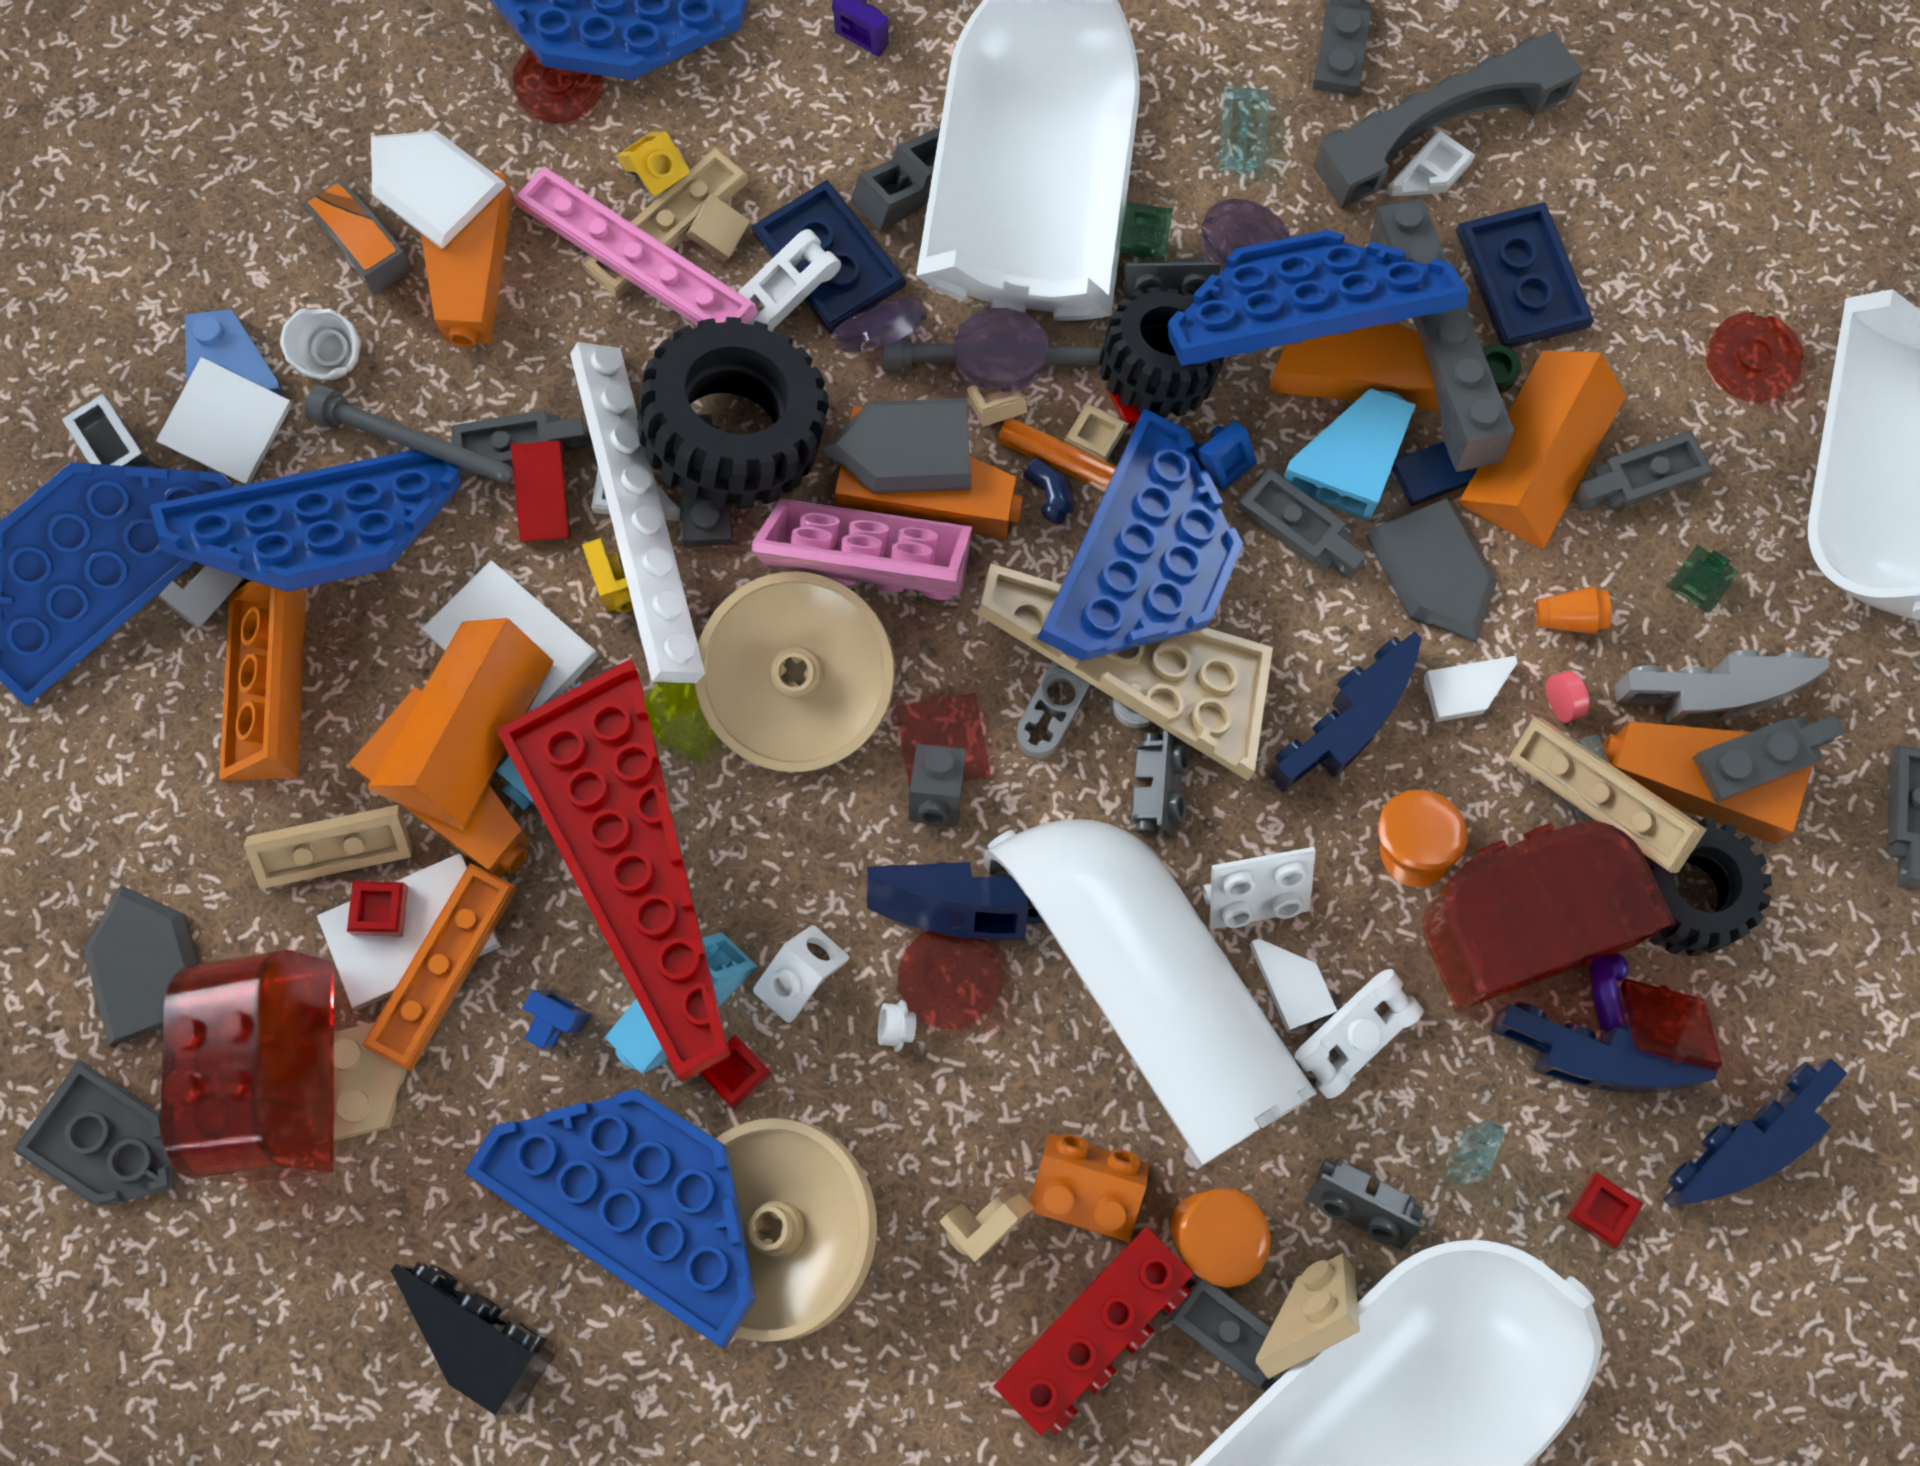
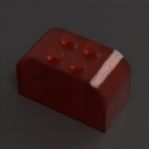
M1584 821L1555 830L1553 823L1545 824L1523 835L1525 840L1511 847H1508L1505 840H1502L1476 851L1477 857L1464 863L1463 867L1434 894L1426 907L1423 917V934L1427 947L1455 1012L1584 966L1596 958L1619 953L1641 945L1676 924L1637 843L1628 834L1613 825L1597 821Z
M279 950L190 964L181 968L174 975L168 986L164 1001L161 1135L170 1162L182 1175L196 1180L250 1183L333 1172V961L292 950Z

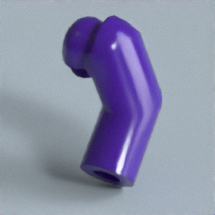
M1612 953L1608 956L1600 954L1590 964L1592 999L1601 1030H1611L1615 1027L1621 1028L1627 1022L1616 980L1621 981L1627 977L1628 965L1624 957L1619 953Z

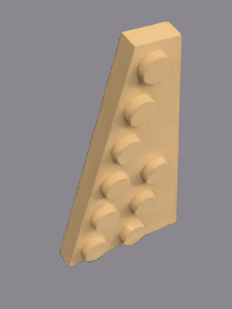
M990 563L978 605L977 614L1249 781L1256 768L1273 647L1206 627L1194 632L1081 661L1037 639L1062 584Z

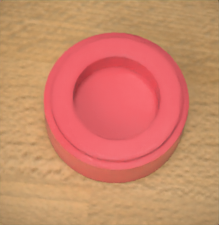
M1564 671L1547 679L1545 686L1546 697L1559 721L1568 723L1584 718L1587 715L1590 706L1589 694L1583 680L1572 671Z

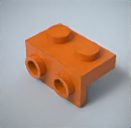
M1048 1134L1029 1200L1034 1207L1031 1213L1130 1242L1147 1187L1149 1163L1141 1161L1137 1155L1127 1150L1113 1149L1108 1151L1089 1145L1085 1139L1077 1135L1061 1134L1058 1136Z

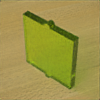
M657 682L645 699L654 735L660 738L662 746L672 745L700 763L718 736L708 724L701 710L695 683Z

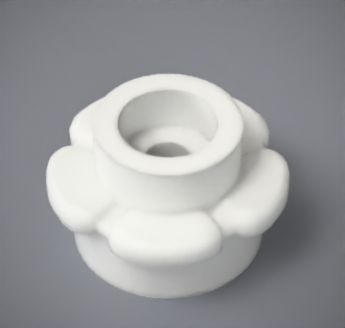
M900 1000L897 1004L884 1003L882 1005L877 1030L879 1045L894 1046V1052H899L903 1048L904 1042H913L916 1031V1013L908 1011L907 1003L904 1000Z

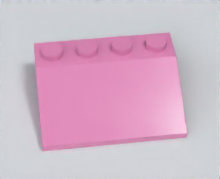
M780 498L752 541V552L766 568L780 570V572H809L828 577L845 586L854 585L856 582L875 584L878 590L884 592L898 593L904 591V589L923 591V594L931 599L948 600L952 596L961 597L972 526Z

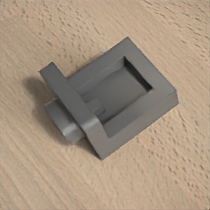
M916 744L909 791L910 821L934 827L958 825L966 749Z

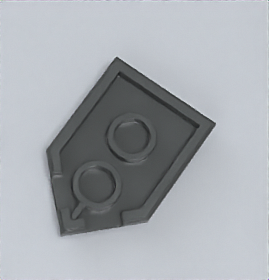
M967 399L869 402L823 447V452L837 464L841 463L873 494L971 490Z
M1445 498L1376 527L1366 535L1370 546L1410 620L1427 626L1433 624L1457 633V636L1474 643L1477 642L1498 580L1453 498Z
M120 885L83 949L110 1046L212 1009L186 915Z
M80 1060L77 1061L13 1149L15 1153L96 1207H103L174 1189L165 1115Z

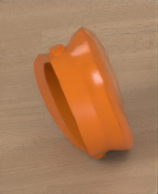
M1424 789L1406 790L1392 797L1382 810L1377 828V836L1380 837V855L1386 871L1398 882L1411 887H1426L1440 880L1449 866L1456 863L1462 857L1468 843L1465 820L1457 807L1443 795Z
M1217 1188L1207 1192L1192 1194L1179 1202L1174 1209L1170 1224L1171 1236L1177 1251L1194 1275L1211 1285L1229 1288L1244 1285L1261 1272L1269 1257L1271 1234L1267 1219L1259 1206L1249 1196L1235 1189Z

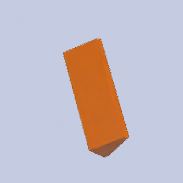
M1543 350L1540 353L1507 412L1515 432L1502 463L1479 467L1457 504L1542 550L1545 548L1626 397L1601 352Z
M251 580L229 595L219 781L298 778L306 591L303 588L286 592Z
M508 618L462 622L371 779L368 790L464 831L507 752L496 730L528 713L553 667V660Z

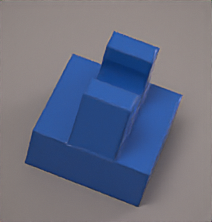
M1232 421L1226 427L1217 425L1211 430L1213 438L1204 445L1198 442L1195 443L1192 451L1199 466L1204 471H1208L1215 487L1222 491L1257 463L1246 427L1235 421Z
M532 990L522 1009L535 1015L525 1040L541 1049H546L547 1046L554 1048L563 1032L580 1033L591 1014L549 990Z

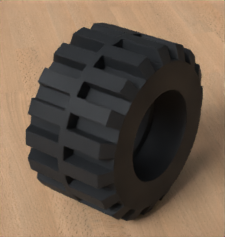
M1158 287L1148 288L1147 294L1139 290L1132 293L1129 300L1123 299L1118 304L1116 311L1113 312L1099 355L1098 364L1101 365L1099 372L1101 379L1108 381L1106 387L1112 395L1119 394L1121 396L1120 403L1126 407L1133 405L1139 408L1137 412L1141 414L1144 409H1147L1163 418H1167L1169 413L1172 412L1176 417L1186 415L1188 408L1195 411L1202 405L1203 400H1207L1225 357L1212 359L1205 363L1181 366L1168 335V321L1177 311L1185 312L1192 305L1193 295L1188 293L1187 296L1178 294L1177 289L1168 288L1167 292H1161ZM1156 350L1165 352V353H1167V354H1169V355L1160 353V352H1158V351H1156Z
M1706 817L1699 821L1698 824L1707 830L1685 863L1700 867L1712 878L1718 893L1717 907L1714 912L1701 911L1689 905L1677 890L1675 873H1670L1639 850H1636L1638 853L1629 860L1626 869L1631 871V873L1623 878L1622 889L1632 891V894L1623 900L1626 910L1636 909L1638 917L1631 920L1637 930L1646 926L1651 931L1646 939L1654 945L1663 940L1667 941L1665 951L1673 954H1678L1685 949L1687 956H1699L1705 952L1711 954L1750 933V929L1760 924L1765 917L1760 911L1769 907L1772 897L1763 893V890L1772 886L1771 874H1762L1761 867L1767 864L1763 853L1755 856L1751 851L1750 847L1755 844L1751 838L1746 835L1739 839L1735 836L1736 827L1726 823L1722 827L1716 828V819Z

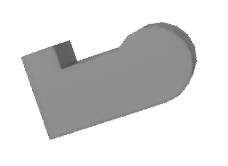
M204 565L201 571L184 589L174 581H171L158 596V599L195 628L199 629L244 578Z

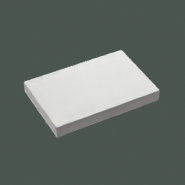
M492 560L422 628L423 632L445 651L460 624L464 621L498 618L510 619L553 660V667L528 713L559 697L598 657L595 649Z
M462 853L395 881L404 882L408 885L403 936L349 934L347 932L350 901L317 915L349 1002L354 1010H361L392 995L468 867L466 858ZM495 930L479 957L501 947Z

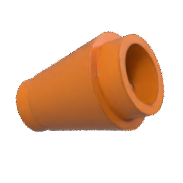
M1595 586L1549 596L1545 599H1536L1537 628L1596 635L1599 629H1610L1611 601L1608 590H1596Z

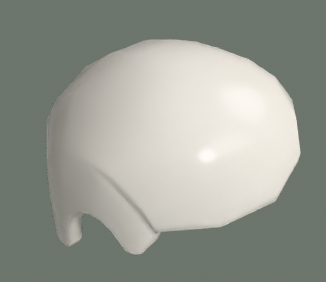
M302 308L296 311L283 325L280 345L286 361L299 373L311 379L323 381L346 376L347 372L352 371L359 361L361 341L355 325L340 313H336V311L329 308L312 310Z

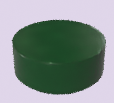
M1493 344L1482 348L1499 393L1509 390L1515 384L1521 372L1519 357L1513 350L1503 345Z

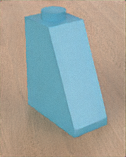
M1370 388L1289 461L1283 478L1316 502L1370 521L1383 493L1416 404L1405 401L1397 393L1391 391L1380 392Z
M722 932L702 938L718 1006L758 967ZM635 999L605 1036V1039L616 1048L615 1053L622 1063L629 1068L638 1070L642 1074L663 1065L668 1058L639 1002Z

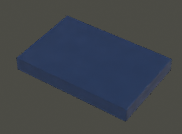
M828 180L751 226L753 235L771 258H774L801 231L810 229L820 239V247L825 252H832L841 261V268L832 279L822 282L804 299L830 334L906 286L905 277ZM801 260L795 268L801 273L810 263L807 260Z
M1546 202L1458 224L1456 229L1457 236L1500 345L1512 348L1591 327L1594 319Z

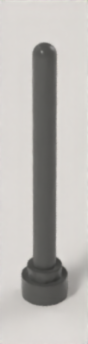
M883 333V371L902 372V367H911V362L1101 366L1098 364L1101 348L912 343L910 338H902L901 333Z
M324 385L314 387L306 399V418L322 426L332 427L333 425L339 426L344 423L499 482H508L513 476L511 466L506 463L350 406L348 400L343 397L340 391Z

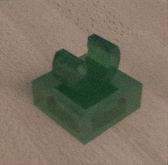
M1127 202L1119 248L1120 252L1165 259L1173 209Z
M1697 544L1667 587L1709 614L1739 571L1729 565L1731 560L1716 550L1709 552Z

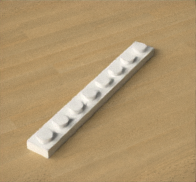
M577 342L570 355L651 681L697 683L705 674L652 467L645 458L646 448L639 442L637 432L639 423L637 420L638 413L621 348Z

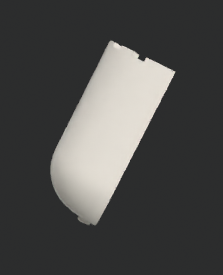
M983 0L973 12L959 36L950 64L916 276L922 281L961 302L966 299L967 295L990 302L989 311L1005 315L1025 317L1026 309L1054 312L1053 317L1055 321L1087 320L1111 316L1140 96L1139 70L1135 46L1127 20L1118 0Z
M1892 289L1845 299L1809 513L1808 541L1813 558L1820 570L1843 591L1877 609L1906 618L1920 620V308L1915 307Z
M1085 819L1049 822L1015 834L1013 830H1009L988 844L987 847L989 849L984 854L985 868L991 873L1003 866L1029 898L1189 1147L1185 1150V1153L1196 1170L1260 1129L1255 1120L1261 1128H1264L1317 1094L1164 863L1147 844L1121 828Z
M1462 1240L1439 1244L1422 1250L1398 1264L1358 1302L1360 1332L1291 1367L1190 1466H1530L1569 1422L1585 1397L1596 1373L1602 1350V1333L1592 1306L1595 1299L1588 1289L1574 1277L1568 1276L1564 1280L1537 1258L1509 1245L1483 1240Z

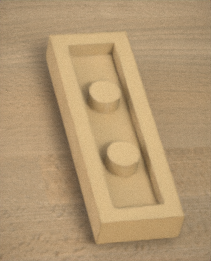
M399 805L247 836L244 843V849L259 889L411 858L413 850Z

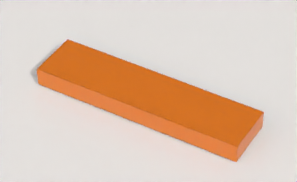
M469 863L362 1044L364 1048L412 1072L518 889L515 885Z

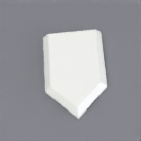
M437 130L371 136L372 194L374 198L440 249H443L506 186L502 179Z

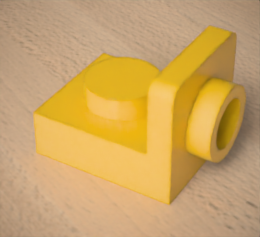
M652 131L615 156L625 172L638 174L651 195H658L689 174L687 164L667 131Z
M601 538L582 544L606 612L614 610L620 613L633 611L627 580L617 553L613 552L607 555Z

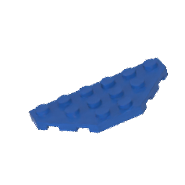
M490 0L544 67L627 80L638 78L741 29L749 0Z
M1324 230L1235 249L1226 259V268L1218 276L1212 274L1193 294L1192 305L1185 312L1177 311L1168 321V335L1181 366L1193 363L1200 364L1212 359L1241 353L1249 354L1260 349L1284 344H1297L1308 339L1333 334H1345L1361 328L1393 324L1400 320L1429 314H1441L1448 310L1467 307L1468 289L1453 265L1449 262L1434 258L1429 262V265L1406 259V251L1374 242H1370L1366 248L1344 243V234Z
M1147 409L1143 410L1037 639L1081 661L1205 629L1211 622L1240 554L1243 542L1236 528L1230 529L1220 509L1223 501L1208 471L1201 470L1192 452L1195 444L1187 429Z
M410 450L151 504L149 507L163 552L288 592L389 569L461 487L459 470L456 465L416 450Z
M70 462L0 521V682L26 707L29 706L161 593L171 581H175L196 563L162 551L149 505L235 486L223 473L74 462Z
M638 1089L617 1093L615 1097L592 1103L583 1102L545 1112L543 1116L520 1122L511 1121L493 1126L465 1169V1174L719 1347L726 1348L756 1300L728 1146Z

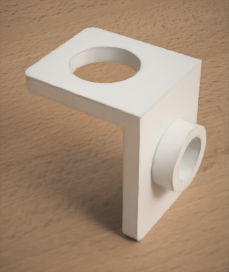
M811 925L782 946L754 986L753 992L785 1022L790 1023L798 1016L821 982L846 964L849 960V955L818 927ZM807 943H813L823 948L829 955L830 960L825 961L815 957L808 950Z

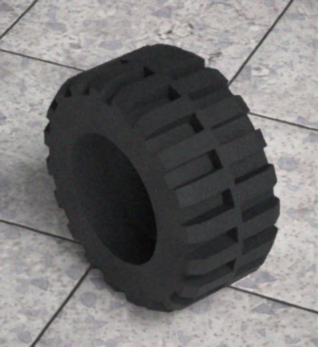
M726 317L725 322L716 323L715 318L698 321L697 328L695 329L687 325L673 333V340L669 338L663 340L655 349L654 358L648 360L644 370L637 417L639 421L637 432L640 444L646 448L645 458L650 466L655 470L662 468L660 478L672 488H675L677 485L684 488V496L694 501H698L699 497L711 500L710 506L725 508L726 503H736L737 509L753 508L754 502L757 500H761L763 504H769L780 499L781 491L791 493L800 485L802 476L808 475L814 465L826 425V414L829 407L828 394L823 389L825 381L817 367L811 368L813 359L802 347L794 348L792 346L793 339L783 332L779 331L778 334L768 331L767 324L754 321V325L741 323V318ZM710 394H736L748 398L761 406L769 414L774 424L767 429L755 433H729L707 424L694 412L690 404Z

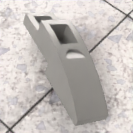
M1738 650L1729 653L1727 657L1712 669V673L1711 669L1706 667H1691L1680 672H1661V668L1658 666H1638L1628 671L1615 685L1616 704L1665 706L1666 725L1699 724L1727 720L1762 710L1792 696L1829 668V658H1809V654L1802 651L1786 652L1775 657L1759 656V652L1755 650Z

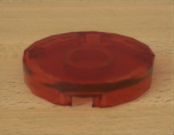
M530 49L520 57L513 70L514 91L520 106L531 117L547 123H566L581 118L595 107L602 95L604 79L602 75L544 67Z
M1743 312L1728 317L1712 333L1705 350L1706 366L1714 382L1729 395L1744 401L1765 402L1780 397L1796 382L1801 372L1803 347L1795 332L1781 319L1771 315L1764 318L1762 316H1754L1757 312Z
M927 931L920 934L904 951L898 967L899 992L902 999L907 1003L908 1010L915 1012L916 1018L922 1023L940 1030L961 1029L979 1021L993 1006L1000 987L999 965L991 947L983 939L963 938Z

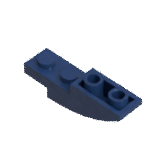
M1416 631L1402 642L1397 637L1392 638L1374 654L1377 660L1365 671L1360 666H1356L1341 678L1336 684L1340 691L1332 703L1337 711L1332 710L1319 720L1312 728L1316 734L1304 744H1301L1296 739L1275 756L1274 759L1278 764L1270 778L1282 792H1285L1320 763L1333 778L1336 777L1372 741L1407 686L1422 640Z
M970 862L867 867V908L889 919L915 928L971 939L1025 940L1027 924L1045 923L1012 876L994 875L972 878Z
M1521 1002L1516 1003L1515 1006L1509 1004L1498 1011L1491 1031L1539 1051L1533 1071L1563 1082L1592 1089L1628 1093L1674 1091L1715 1079L1718 1069L1702 1063L1703 1057L1699 1053L1680 1046H1672L1669 1049L1652 1042L1653 1036L1640 1028L1630 1025H1622L1621 1028L1615 1027L1602 1034L1600 1041L1595 1040L1596 1034L1593 1031L1572 1023H1566L1563 1027L1545 1019L1547 1014L1543 1010Z
M1831 1058L1810 1065L1808 1062L1802 1063L1785 1080L1784 1084L1790 1090L1779 1102L1774 1099L1768 1101L1756 1112L1751 1121L1744 1119L1729 1125L1723 1121L1715 1126L1701 1143L1707 1149L1695 1163L1690 1159L1685 1161L1670 1176L1668 1183L1673 1188L1663 1198V1201L1670 1207L1722 1197L1765 1180L1791 1164L1831 1128L1815 1110L1848 1073Z

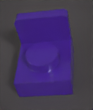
M833 0L832 12L834 14L835 33L879 57L889 45L888 17L883 15L875 6L867 4V0Z

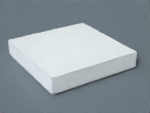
M201 357L156 442L211 470L223 473L226 477L243 485L251 484L287 416L292 402Z

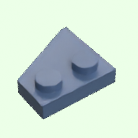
M232 309L185 314L186 384L199 359L202 357L280 396L283 395L282 386Z

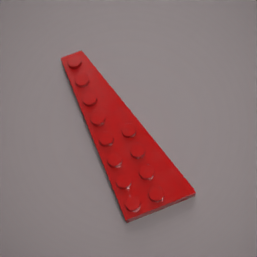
M629 659L498 728L496 731L679 1080L684 1082L730 1056L640 675L632 659Z

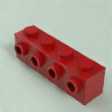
M1146 1226L993 1385L994 1389L1039 1436H1042L1048 1429L1056 1436L1079 1412L1072 1403L1082 1392L1088 1388L1095 1395L1116 1373V1369L1110 1364L1124 1348L1133 1354L1152 1335L1154 1330L1148 1322L1161 1308L1168 1314H1171L1186 1299L1192 1290L1185 1283L1194 1273Z

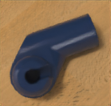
M1035 457L1027 466L1023 477L1045 491V497L1048 501L1041 509L1042 515L1054 524H1062L1067 514H1072L1075 507L1071 483L1064 475Z

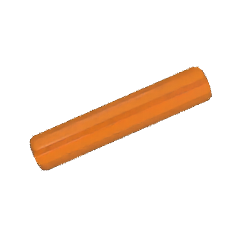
M1014 418L1006 419L998 434L1000 444L1032 459L1037 457L1050 467L1105 492L1117 467Z

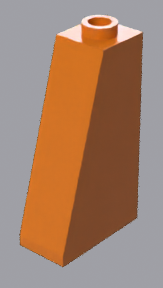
M492 172L502 179L506 186L443 249H440L420 233L434 320L444 340L459 347L468 348L475 346L476 343L491 344L513 203V194L505 173Z
M1397 323L1381 324L1352 330L1345 334H1333L1308 339L1297 344H1285L1268 389L1283 394L1356 401L1372 388L1380 392L1391 391L1397 393L1405 401L1416 404L1415 408L1439 410L1431 371L1418 331Z
M853 406L850 421L863 407ZM971 456V490L873 494L842 464L835 490L837 507L972 526L973 534L1004 539L1008 537L1010 523L1019 524L1024 496L1015 494L1016 476Z
M416 686L349 762V765L369 783L422 692ZM490 783L464 831L397 803L482 869L499 878H502L506 872L508 874L514 873L523 864L528 855L526 847L530 844L531 840Z
M1630 721L1616 735H1608L1599 756L1671 806L1703 818L1716 819V823L1722 825L1729 823L1736 827L1738 831L1773 844L1778 843L1794 832L1813 766L1812 764L1804 770L1715 803L1692 757L1698 752L1750 732Z

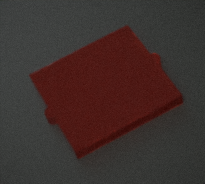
M976 693L942 699L938 695H933L930 701L895 706L909 789L916 744L966 749L963 781L991 777Z
M1624 978L1620 987L1635 1050L1670 1058L1676 1064L1685 1062L1718 1071L1722 1065V1060L1705 999L1672 991L1665 985L1657 987Z

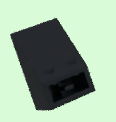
M417 1261L414 1267L395 1264L391 1273L448 1385L495 1416L519 1413L555 1354L543 1347L548 1338L524 1322L520 1321L519 1324L510 1320L508 1323L498 1318L503 1311L499 1305L479 1293L472 1295L466 1291L458 1292L454 1287L459 1280L434 1264L428 1266L420 1261Z

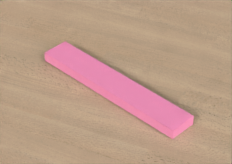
M545 166L514 197L518 208L696 326L698 321L715 318L716 323L725 322L726 317L741 318V323L749 324L758 314L755 303Z

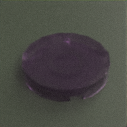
M1235 198L1219 201L1208 209L1200 227L1201 233L1199 235L1200 246L1206 256L1212 262H1220V269L1222 271L1226 268V259L1237 248L1290 238V232L1282 219L1270 209L1253 201Z
M907 297L892 300L859 312L838 325L833 333L842 351L856 353L863 350L861 346L863 342H872L874 347L878 345L881 347L904 338L919 329V326L923 324L922 321H926L928 314L920 298Z
M987 308L972 314L961 323L954 338L955 364L962 376L979 388L989 390V387L992 386L1002 388V392H1014L1030 386L1042 375L1046 366L1049 352L1047 335L1040 324L1024 312L1010 308Z

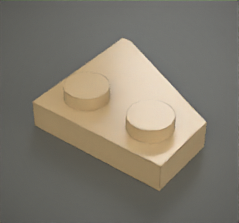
M375 1022L317 1036L332 1139L341 1140L390 1128L397 1105L396 1096L399 1087L404 1082L407 1070L362 1046Z
M1344 1253L1328 1261L1320 1260L1313 1263L1302 1275L1296 1278L1256 1356V1364L1268 1379L1360 1332L1355 1268Z

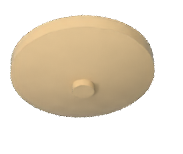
M798 571L780 572L746 583L730 594L716 608L706 623L698 642L705 674L695 683V688L701 710L708 724L719 739L733 752L747 761L767 769L784 772H805L821 769L844 760L860 749L873 736L881 725L891 703L895 684V660L893 648L883 623L876 612L861 596L847 586L822 575Z
M780 1118L758 1119L735 1126L722 1133L716 1139L728 1146L756 1300L734 1336L761 1342L797 1339L809 1335L833 1321L847 1308L862 1287L873 1260L877 1237V1214L872 1190L863 1169L852 1153L839 1140L815 1126Z

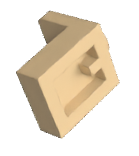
M1019 1192L1006 1202L997 1196L976 1217L964 1204H960L949 1211L940 1220V1223L946 1229V1236L950 1244L963 1255H969L976 1262L993 1249L1034 1207Z

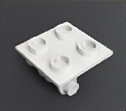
M1315 847L1212 865L1211 883L1203 885L1206 905L1210 904V928H1239L1254 921L1275 917L1288 919L1302 912L1310 911L1316 854Z

